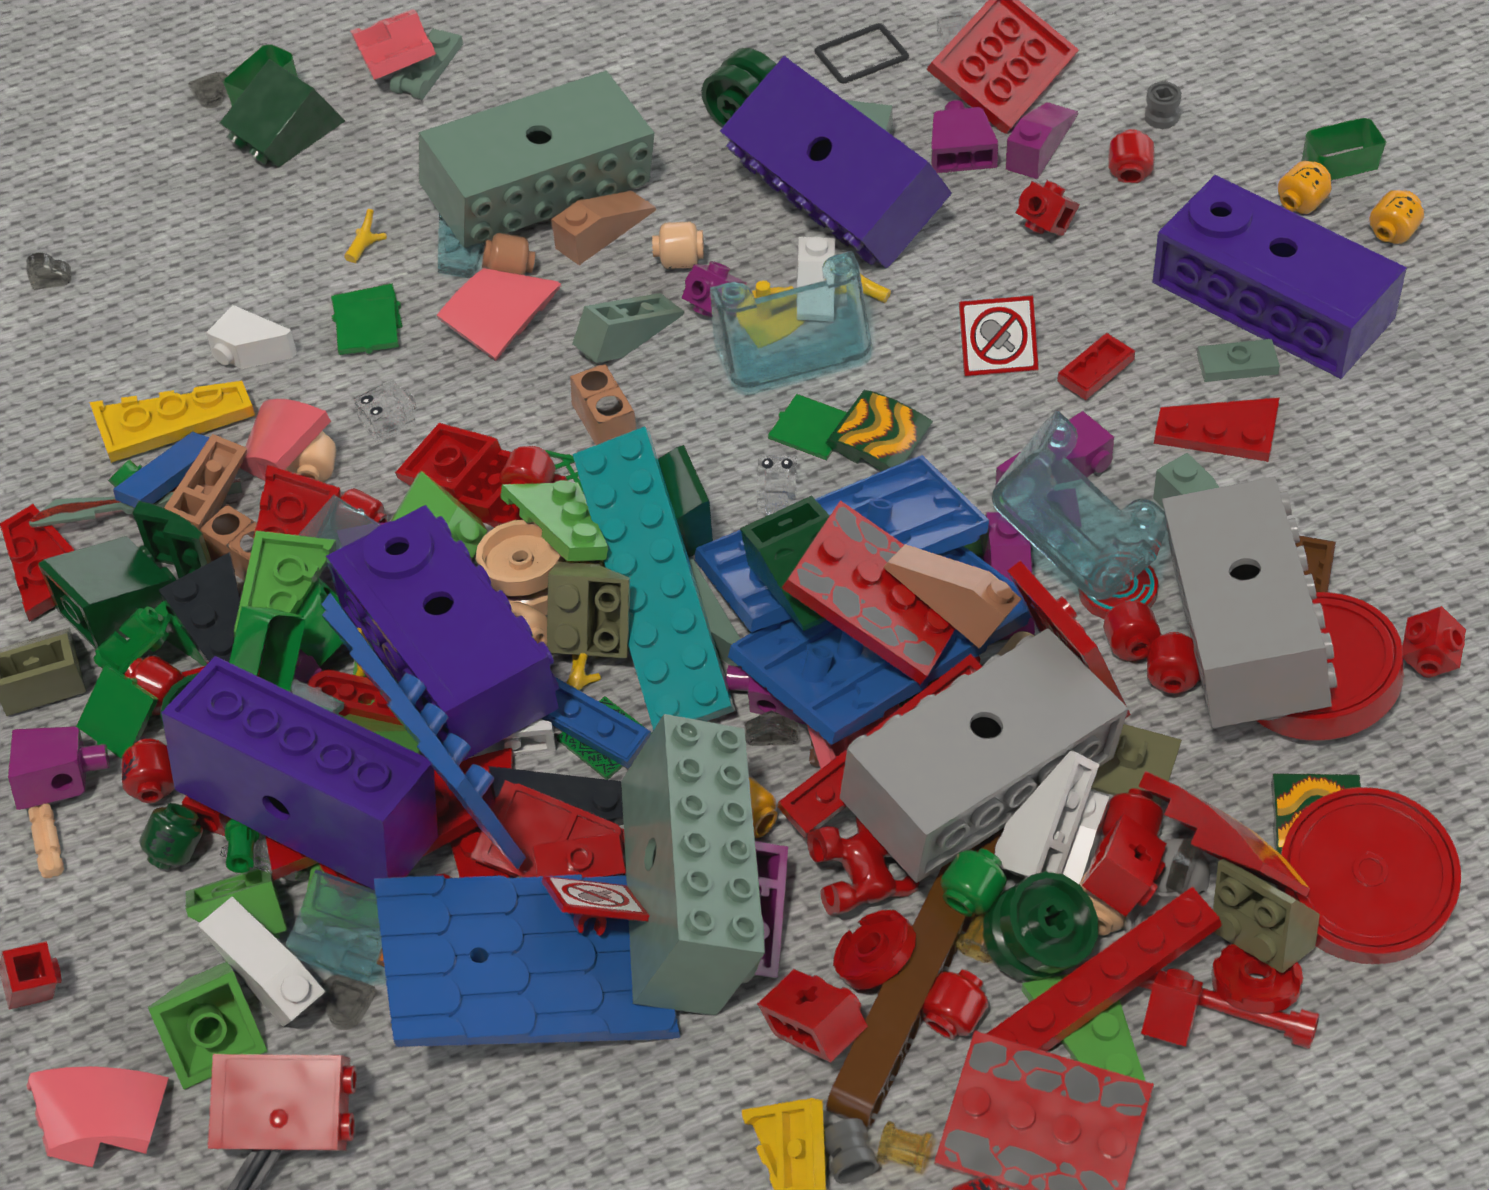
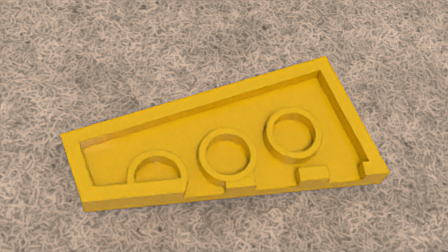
M243 381L194 387L192 393L178 394L174 390L159 392V398L138 400L137 395L122 397L121 403L104 405L103 400L89 402L111 463L179 441L192 431L200 434L255 416Z

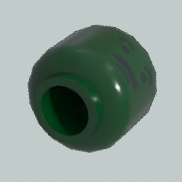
M169 803L166 807L154 809L139 839L141 849L148 855L147 861L161 869H170L171 866H182L189 863L203 834L202 826L197 821L198 815L188 807L176 803Z

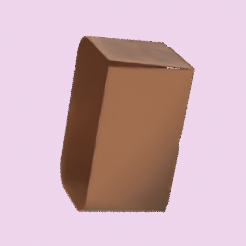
M606 364L596 366L570 377L571 404L595 445L637 429L634 410ZM615 396L622 410L615 415L605 416L597 411L596 404L603 397Z
M227 504L199 530L203 534L211 560L214 561L230 552L235 575L245 581L251 553L244 551L240 547V542L246 534L254 539L257 522Z

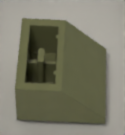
M557 562L548 574L547 647L550 652L575 655L585 653L588 656L627 658L629 649L630 577L598 564Z
M70 627L0 648V703L6 716L86 692Z
M1223 858L1218 862L1213 910L1220 917L1222 926L1214 931L1215 934L1237 945L1242 950L1281 973L1315 949L1319 913Z

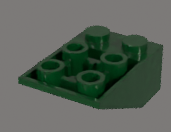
M812 495L740 528L749 567L803 631L827 621V619L783 590L782 586L830 516Z

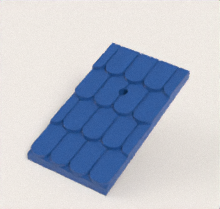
M923 455L815 499L829 515L841 500L904 545L906 544L934 554H940L976 542L980 539V535L988 531L989 519ZM740 530L696 548L695 562L702 568V571L713 585H716V589L727 603H730L731 608L742 622L744 621L745 626L750 632L792 619L790 614L749 567Z
M961 546L937 554L990 571L999 580L1007 583L1012 591L1021 597L1011 580L966 547ZM1021 599L980 648L955 629L930 673L921 684L828 620L805 631L800 628L793 618L753 631L730 646L728 658L738 666H741L742 670L761 686L767 688L768 692L787 708L792 709L794 714L813 730L819 732V735L832 745L883 717L884 711L923 691L928 687L929 682L944 675L968 655L972 654L975 658L986 652L987 646L1024 627L1032 617Z
M330 593L321 604L325 609V612L322 614L323 618L340 637V640L350 651L352 658L362 668L365 675L388 703L390 710L418 744V749L444 780L451 792L462 803V806L477 823L478 827L518 870L526 857L482 798L494 781V777L476 764H472L467 773L464 774L459 765L471 750L470 745L453 733H450L443 743L436 735L448 720L447 714L431 703H427L421 712L417 710L414 705L426 690V686L419 679L408 673H405L399 683H397Z
M582 874L548 876L627 885L626 875L582 878ZM444 875L374 879L392 1034L396 1047L657 1040L680 1038L675 1009L633 1004L629 919L605 917V931L602 935H598L594 930L596 918L592 917L584 922L583 932L579 933L573 922L575 914L561 912L542 884L543 877L506 878L505 876L444 878Z

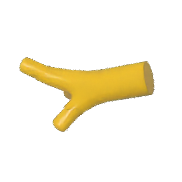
M367 209L361 228L356 229V237L344 255L347 261L356 263L370 244L387 239L385 233L373 234L371 232L373 209Z
M852 264L847 267V270L853 277V282L834 287V294L841 292L863 293L883 303L891 295L890 289L864 277Z
M580 653V655L572 654V668L566 682L579 691L587 684L601 680L599 673L585 675L587 654Z

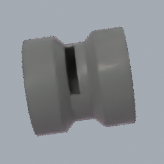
M1163 81L1156 82L1148 88L1146 96L1147 106L1144 116L1148 125L1157 129H1168L1177 124L1180 112L1178 107L1180 106L1182 95L1177 85Z
M860 1119L841 1120L824 1130V1150L833 1158L830 1168L835 1181L841 1184L867 1178L879 1166L875 1152L867 1147L866 1142L869 1135L864 1122Z

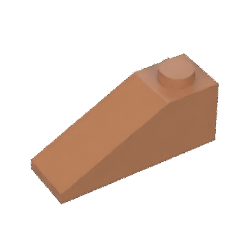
M633 191L577 201L551 219L555 249L576 264L581 265L655 212L656 207Z
M212 434L164 508L185 518L199 530L219 512L245 458L247 448Z
M906 544L883 567L978 648L987 641L1022 599L1012 591L1007 583L999 580L990 571Z

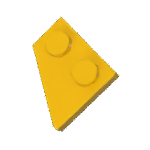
M807 1098L742 1109L744 1123L753 1125L760 1141L756 1150L762 1164L766 1165L769 1170V1180L774 1190H826L823 1100Z

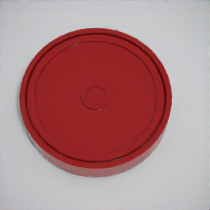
M1316 592L1317 599L1312 600L1313 604L1320 603L1322 606L1325 628L1320 630L1321 633L1330 634L1333 645L1334 658L1327 659V663H1333L1337 680V688L1330 689L1332 706L1293 713L1279 719L1256 720L1271 731L1291 738L1330 740L1346 737L1370 727L1384 717L1393 707L1400 695L1404 679L1401 639L1389 618L1376 607L1363 600L1331 592Z
M1370 787L1349 788L1330 793L1316 800L1295 819L1285 837L1280 854L1297 872L1310 890L1307 897L1280 886H1278V889L1320 914L1315 947L1332 956L1350 962L1387 964L1398 962L1420 953L1441 934L1456 906L1460 893V861L1456 847L1444 826L1430 811L1404 795L1385 789Z

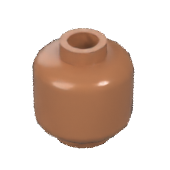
M497 233L493 236L492 241L486 240L482 268L525 275V272L532 273L535 252L529 251V243L526 238Z

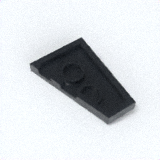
M229 552L159 589L162 600L207 664L215 656L230 662L235 639L234 628L241 597L236 581L233 560Z
M488 767V772L494 777V781L491 784L494 801L506 780L529 787L616 823L619 826L624 825L621 781Z

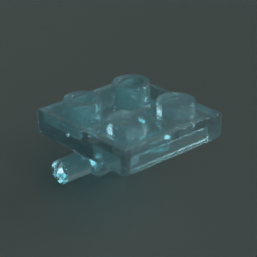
M316 869L293 931L291 930L285 947L300 961L368 984L382 947L375 890Z

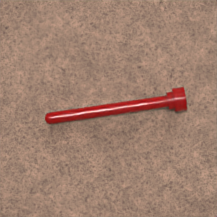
M1157 973L1138 987L1152 990ZM1203 987L1198 1005L1283 1031L1285 1032L1284 1037L1292 1039V1044L1307 1049L1311 1048L1320 1014L1301 1009L1300 1013L1291 1010L1290 1014L1280 1011L1274 1013H1251L1233 1007L1221 999L1217 992Z

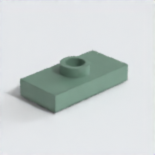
M1272 339L1198 346L1197 357L1204 382L1279 374L1280 364Z

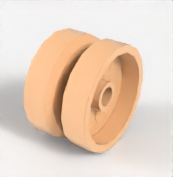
M513 520L496 526L484 535L477 546V566L481 565L490 578L492 588L495 591L502 590L510 603H526L547 615L548 574L557 562H564L565 559L541 537L542 529L534 522L527 523L524 520Z

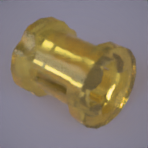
M973 913L971 916L973 919L967 932L959 936L956 946L965 956L983 963L990 962L992 958L988 954L983 939V918L986 913Z
M887 1121L879 1142L877 1161L885 1163L887 1160L911 1166L914 1167L915 1173L922 1175L930 1155L933 1134L925 1132L922 1136L896 1128L895 1122Z

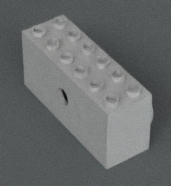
M1276 477L1163 498L1162 502L1171 558L1190 637L1194 642L1195 656L1212 728L1255 720L1279 719L1293 713L1332 706L1330 689L1337 688V680L1333 663H1327V659L1334 658L1333 645L1330 634L1321 633L1320 629L1325 628L1322 606L1320 603H1312L1313 599H1317L1312 574L1304 575L1303 571L1308 570L1304 546L1296 547L1295 543L1300 542L1297 522L1295 518H1287V516L1292 515L1289 495L1287 491H1279Z
M1047 628L1034 637L1032 635L1026 636L1014 649L1006 654L991 657L981 669L971 675L964 674L959 676L949 688L936 696L934 694L926 696L918 703L916 708L902 716L898 714L891 717L881 729L871 735H862L856 738L847 748L840 799L908 875L918 883L954 860L960 851L973 848L1004 828L1007 821L1070 751L1079 753L1098 763L1099 767L1111 760L1117 748L1128 708Z

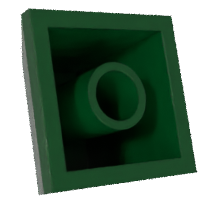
M269 59L219 123L229 132L226 138L241 150L248 146L251 148L248 153L258 162L265 165L269 161L279 168L343 124L345 120L313 87Z
M682 445L658 458L685 549L688 557L695 555L697 547L712 542L713 535L710 501L686 448Z
M127 536L47 558L38 563L57 611L95 649L115 631L123 638H128L119 630L120 626L139 608L144 609L149 606L155 609L163 602L159 589L176 581V578L167 567L164 566L160 569L155 564L152 554L144 545L137 547Z

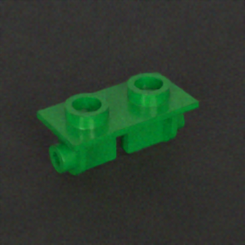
M147 606L144 609H137L119 629L129 639L126 640L115 631L95 650L94 662L101 668L104 665H111L122 674H125L137 658L143 659L141 656L148 649L155 652L166 641L169 633L165 630L171 615L168 613L160 621L158 620L157 612L152 607Z

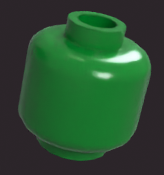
M983 848L978 852L972 850L960 851L942 876L940 882L944 891L942 896L944 901L955 911L968 917L972 916L973 913H987L1007 883L1006 876L1000 868L1002 865L1001 860L995 854Z

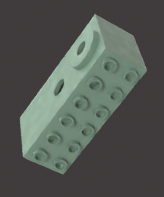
M605 70L419 132V184L463 248L492 239L497 233L506 234L540 221H546L551 217L557 216L577 201L622 193L633 188H639L645 183L650 182L654 131L609 72Z
M663 714L621 781L627 887L649 914L648 922L629 920L633 1004L717 1016L741 983H747L752 979L761 957L765 954L764 923L760 905L745 729Z

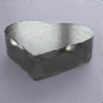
M214 72L193 80L188 85L190 91L202 107L215 108L224 102V94L227 91L223 84V79L228 75L222 72Z
M43 252L33 253L26 259V270L32 289L39 290L66 286L70 283L71 267L67 262L54 260L52 256Z
M773 710L747 721L744 725L746 742L752 746L793 745L799 739L798 723Z
M1189 837L1182 841L1172 860L1165 886L1170 893L1178 892L1182 894L1186 891L1201 850L1190 844L1192 839Z
M340 974L327 978L321 986L325 990L321 997L326 1007H328L327 1015L333 1027L339 1030H349L357 1026L377 994L375 986Z

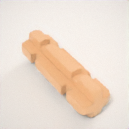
M49 803L30 807L28 814L29 820L32 822L31 831L35 853L38 854V869L43 878L48 879L53 876H59L63 873L64 866L62 858H60L61 850L57 829L54 826L53 810Z

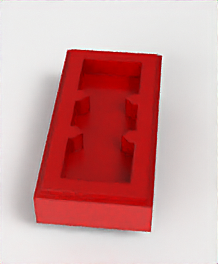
M1105 333L1058 372L1057 382L1084 400H1087L1135 360V350L1109 333Z
M619 832L533 845L537 877L582 874V878L623 876L626 874Z

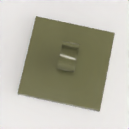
M1123 724L1114 757L1098 767L1091 789L1114 796L1120 793H1128V790L1131 788L1142 789L1138 786L1145 771L1169 781L1182 739ZM1153 795V801L1161 807L1163 800Z

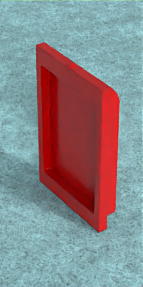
M505 780L498 797L495 798L492 812L526 858L517 870L482 831L481 835L477 838V844L471 859L515 878L537 877L533 845L619 832L623 854L625 850L624 829L620 828L616 823L546 794Z

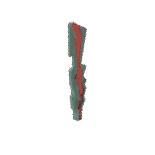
M240 478L234 479L227 495L242 493ZM177 487L153 505L164 508ZM115 497L55 499L30 519L29 524L31 527H40L96 519V513L123 510L127 514H132L135 507L117 501Z

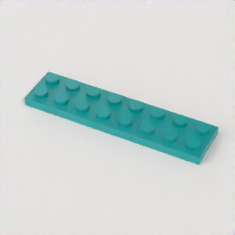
M644 426L574 453L573 458L591 519L598 524L608 545L607 558L604 560L605 567L630 577L628 645L653 730L663 714L707 722L736 711L650 432Z

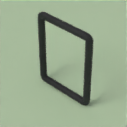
M876 23L817 46L814 50L818 58L838 82L842 84L896 65L909 58V53L882 23ZM879 29L901 56L843 77L822 51Z

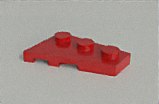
M1280 397L1160 407L1154 444L1269 462Z
M34 504L0 523L9 558L14 569L17 586L22 597L23 607L29 622L55 606L38 563L47 558L75 551L53 525L30 526L29 521L35 522L45 518L43 514L38 515L40 511Z

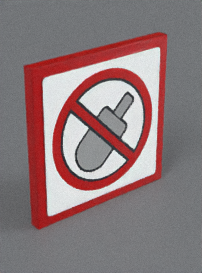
M1033 295L959 301L964 376L1039 370Z
M543 876L542 884L561 912L575 914L573 922L579 933L583 932L584 922L592 917L596 918L594 930L598 935H602L605 931V917L648 922L649 914L627 885Z

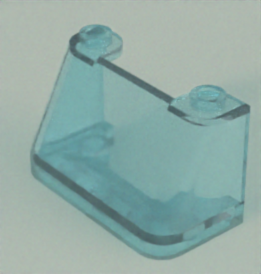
M853 251L834 255L823 263L822 275L824 281L755 299L749 287L742 283L731 282L710 287L714 347L734 391L742 395H755L860 367L871 359L872 342L859 264Z
M1056 410L1044 421L996 484L992 493L993 506L1086 595L1098 600L1108 599L1156 560L1167 531L1165 514L1156 503L1147 499H1136L1120 510L1066 458L1077 444V430L1060 411Z

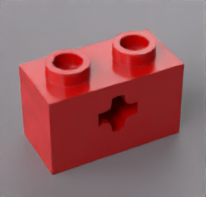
M1123 813L1099 842L1082 887L1126 917L1136 904L1144 907L1155 893L1158 885L1154 882L1166 865L1161 858L1167 843Z
M793 969L757 1003L775 1036L830 1063L868 1027L859 1010L861 1003L852 991L845 987L837 988L828 984L818 975L810 976L796 969Z

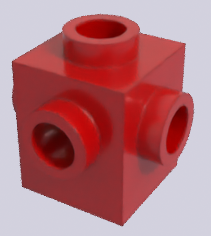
M1047 180L1045 185L1031 181L1029 187L1025 188L1021 193L1018 201L1019 206L1015 213L1026 219L1024 226L1043 235L1044 231L1047 230L1048 232L1063 236L1080 204L1064 196L1063 194L1066 189L1052 181Z
M1442 606L1408 617L1402 644L1403 659L1425 678H1431L1459 669L1465 646L1466 629Z

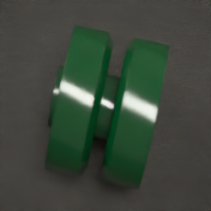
M739 48L722 62L721 67L715 69L704 80L701 87L702 101L707 112L719 126L723 127L774 68L776 63L764 53L753 48Z
M1049 871L1030 875L1017 885L1001 893L983 918V939L989 956L1001 971L1019 981L1031 982L1051 978L1060 974L1063 970L1079 964L1092 952L1098 938V916L1091 898L1077 882L1064 874Z

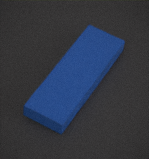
M192 431L113 489L115 499L132 507H136L138 501L154 504L180 484L209 437Z
M556 678L559 690L555 691L559 709L541 719L552 722V726L629 769L650 737L651 731Z

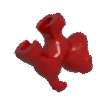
M857 817L858 833L847 839L840 837L839 829L831 826L822 827L807 834L808 851L813 861L841 862L852 882L850 885L847 882L839 881L821 889V900L828 915L835 916L849 912L862 903L871 904L889 897L909 896L919 888L920 881L916 883L909 875L903 880H895L885 864L884 858L892 857L891 854Z

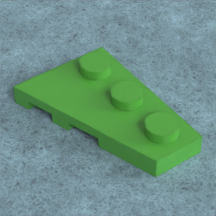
M561 480L555 483L502 484L501 499L508 505H517L520 508L519 516L525 522L536 523L542 529L541 537L566 561L606 560L608 545L598 524L591 519L585 496L578 482L572 483Z
M256 531L234 628V637L242 606L273 608L296 614L327 565L326 555L337 549L336 540Z
M1069 974L1022 983L1021 991L1031 1002ZM1120 1000L1113 1003L1061 1041L1070 1053L1072 1060L1146 1081Z

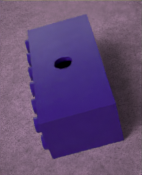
M785 56L780 59L720 130L729 141L726 148L740 159L739 162L754 175L756 173L763 177L762 180L777 193L779 191L783 192L786 195L785 198L800 211L805 209L809 213L808 216L823 229L827 226L833 231L832 234L846 247L851 245L857 250L856 253L871 266L878 262L885 269L888 268L952 194L927 160Z
M1214 175L1158 231L1152 283L1263 340L1272 339L1273 345L1342 379L1395 320L1407 267L1224 178Z
M426 505L395 521L384 523L366 536L326 555L341 608H343L356 628L363 630L370 647L397 683H399L405 673H408L419 679L426 686V690L414 706L421 712L427 703H431L447 714L449 718L436 736L442 743L450 733L466 741L470 745L471 750L463 761L559 709L555 691L559 690V685L550 669V665L554 663L550 650L544 642L537 643L534 640L531 628L525 618L521 615L516 617L513 614L510 602L502 590L495 591L492 588L490 578L481 565L475 567L471 562V556L465 544L461 540L455 542L442 516L436 518Z
M215 656L161 712L176 791L375 890L374 879L406 877L438 838L434 768L426 757Z

